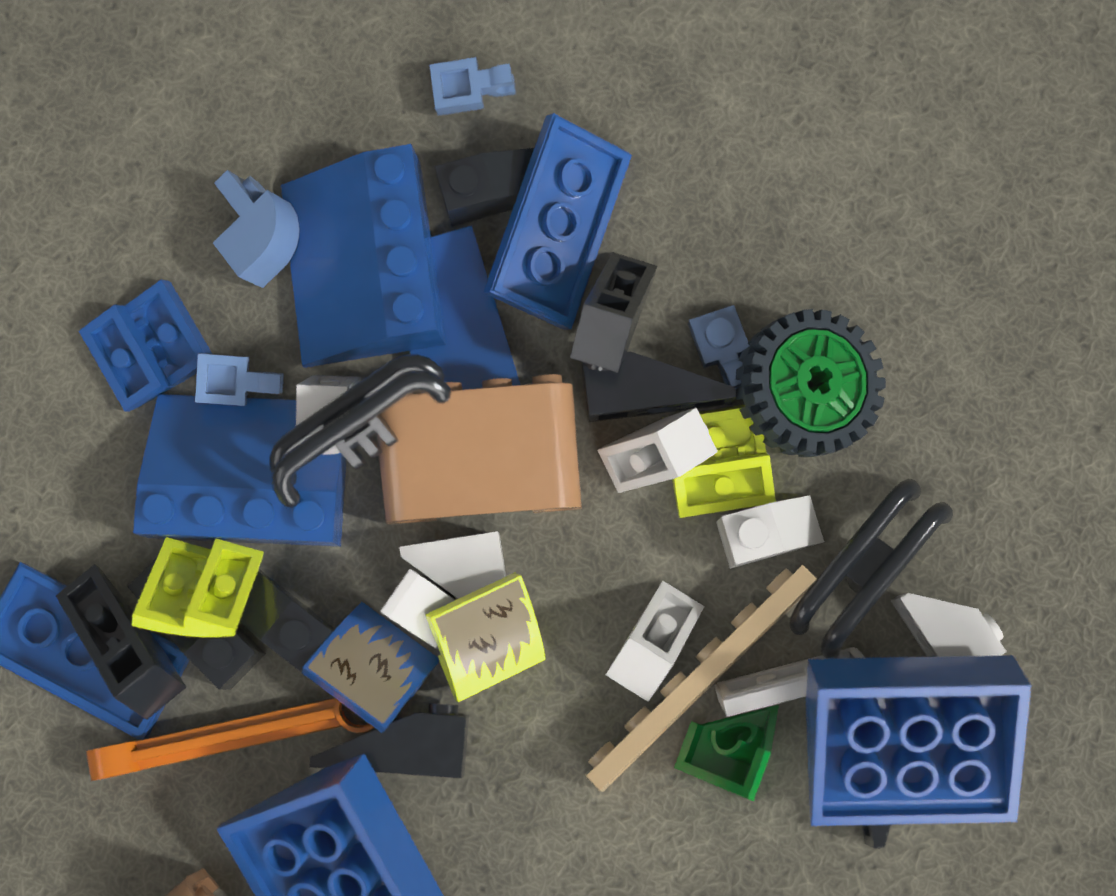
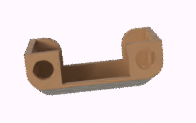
M562 375L532 377L531 385L512 386V379H489L482 381L481 389L462 390V383L450 382L446 384L451 389V397L446 403L440 404L435 402L427 393H411L380 414L398 438V442L389 447L376 434L377 443L382 450V453L379 454L385 520L388 525L437 521V518L529 510H533V513L582 509L573 385L562 383Z

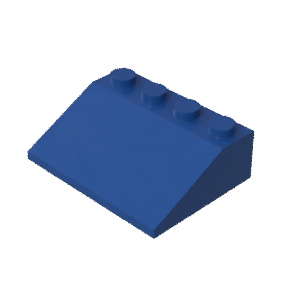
M412 144L362 152L281 185L282 198L291 203L299 222V239L296 250L290 259L301 360L304 368L446 345L422 168Z
M158 394L137 482L133 533L153 539H165L166 537L176 540L215 541V539H220L227 542L341 547L347 459L341 452L329 455L322 454L296 472L297 481L294 487L300 494V501L295 507H285L272 489L269 456L274 444L285 433L296 426V400L247 398V405L239 406L195 402V396Z
M1014 656L808 659L806 723L811 826L1017 822L1031 684Z
M364 753L323 768L223 822L217 828L218 833L255 896H444Z

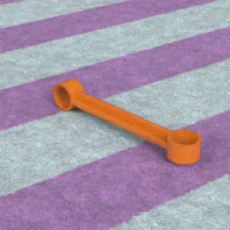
M336 698L97 748L86 751L90 778L91 781L339 727L354 733L367 732L375 727L369 723L366 725L351 723L346 718L344 711H342V703Z

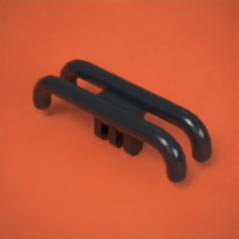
M401 355L380 367L285 433L274 444L269 456L272 489L282 505L289 508L297 506L300 501V494L294 487L297 481L296 472L333 446H336L348 462L357 470L365 464L363 456L356 449L358 446L361 445L372 458L382 453L380 446L373 438L374 435L378 434L389 447L398 442V438L380 414L408 394L421 391L427 393L437 403L443 404L448 402L451 397V389L444 382L445 373L442 368L431 358L423 355Z
M906 479L889 492L808 589L793 610L790 617V629L796 635H803L808 632L810 621L820 606L844 577H847L849 587L857 594L825 634L821 642V653L824 658L832 659L839 657L842 645L869 610L941 524H947L952 520V508L945 502H939L932 505L919 518L895 549L878 538L908 501L918 499L921 495V487L915 480Z

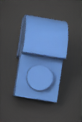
M227 170L214 184L240 217L213 244L238 277L263 288L288 264L296 250L299 239L298 217L291 203L269 190H265L251 176L244 180Z

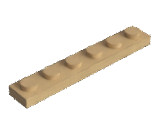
M803 565L793 574L787 568L782 571L766 588L772 595L759 608L752 602L746 606L731 622L736 630L723 643L717 637L710 641L696 656V659L701 664L688 677L682 672L674 676L660 691L665 699L652 712L646 706L643 707L624 726L629 734L616 747L609 741L592 756L588 763L594 769L586 775L587 778L600 791L604 792L804 596L817 578Z

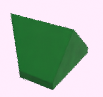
M779 704L704 724L691 721L674 768L754 801L771 755Z

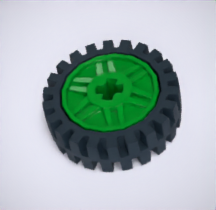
M806 309L776 319L751 338L747 343L750 346L742 351L739 361L743 364L736 369L735 380H741V386L735 389L737 400H744L745 407L740 409L743 418H751L753 424L749 428L755 435L763 434L765 436L763 443L770 448L780 447V453L789 456L796 454L798 457L822 456L853 445V442L860 440L868 433L866 429L873 426L879 417L874 412L883 407L885 398L879 396L878 392L886 388V379L877 377V371L884 367L881 358L873 360L870 354L877 348L872 340L863 342L860 339L865 332L858 325L849 328L847 325L850 319L842 315L831 317L832 311L821 309L813 312V309ZM812 380L813 386L809 388L807 382Z

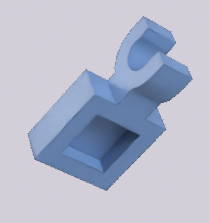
M476 57L430 64L434 104L438 116L484 109L482 95L488 94L493 97L516 94L514 76L511 73L510 64L479 70Z
M732 305L690 319L688 326L703 368L717 364L724 384L733 386L735 389L740 387L741 380H735L736 369L741 367L743 363L739 361L738 357L741 356L743 350L749 347V344H747L748 341L735 306Z
M198 353L195 402L245 406L247 405V392L282 393L284 373L249 371L250 357Z

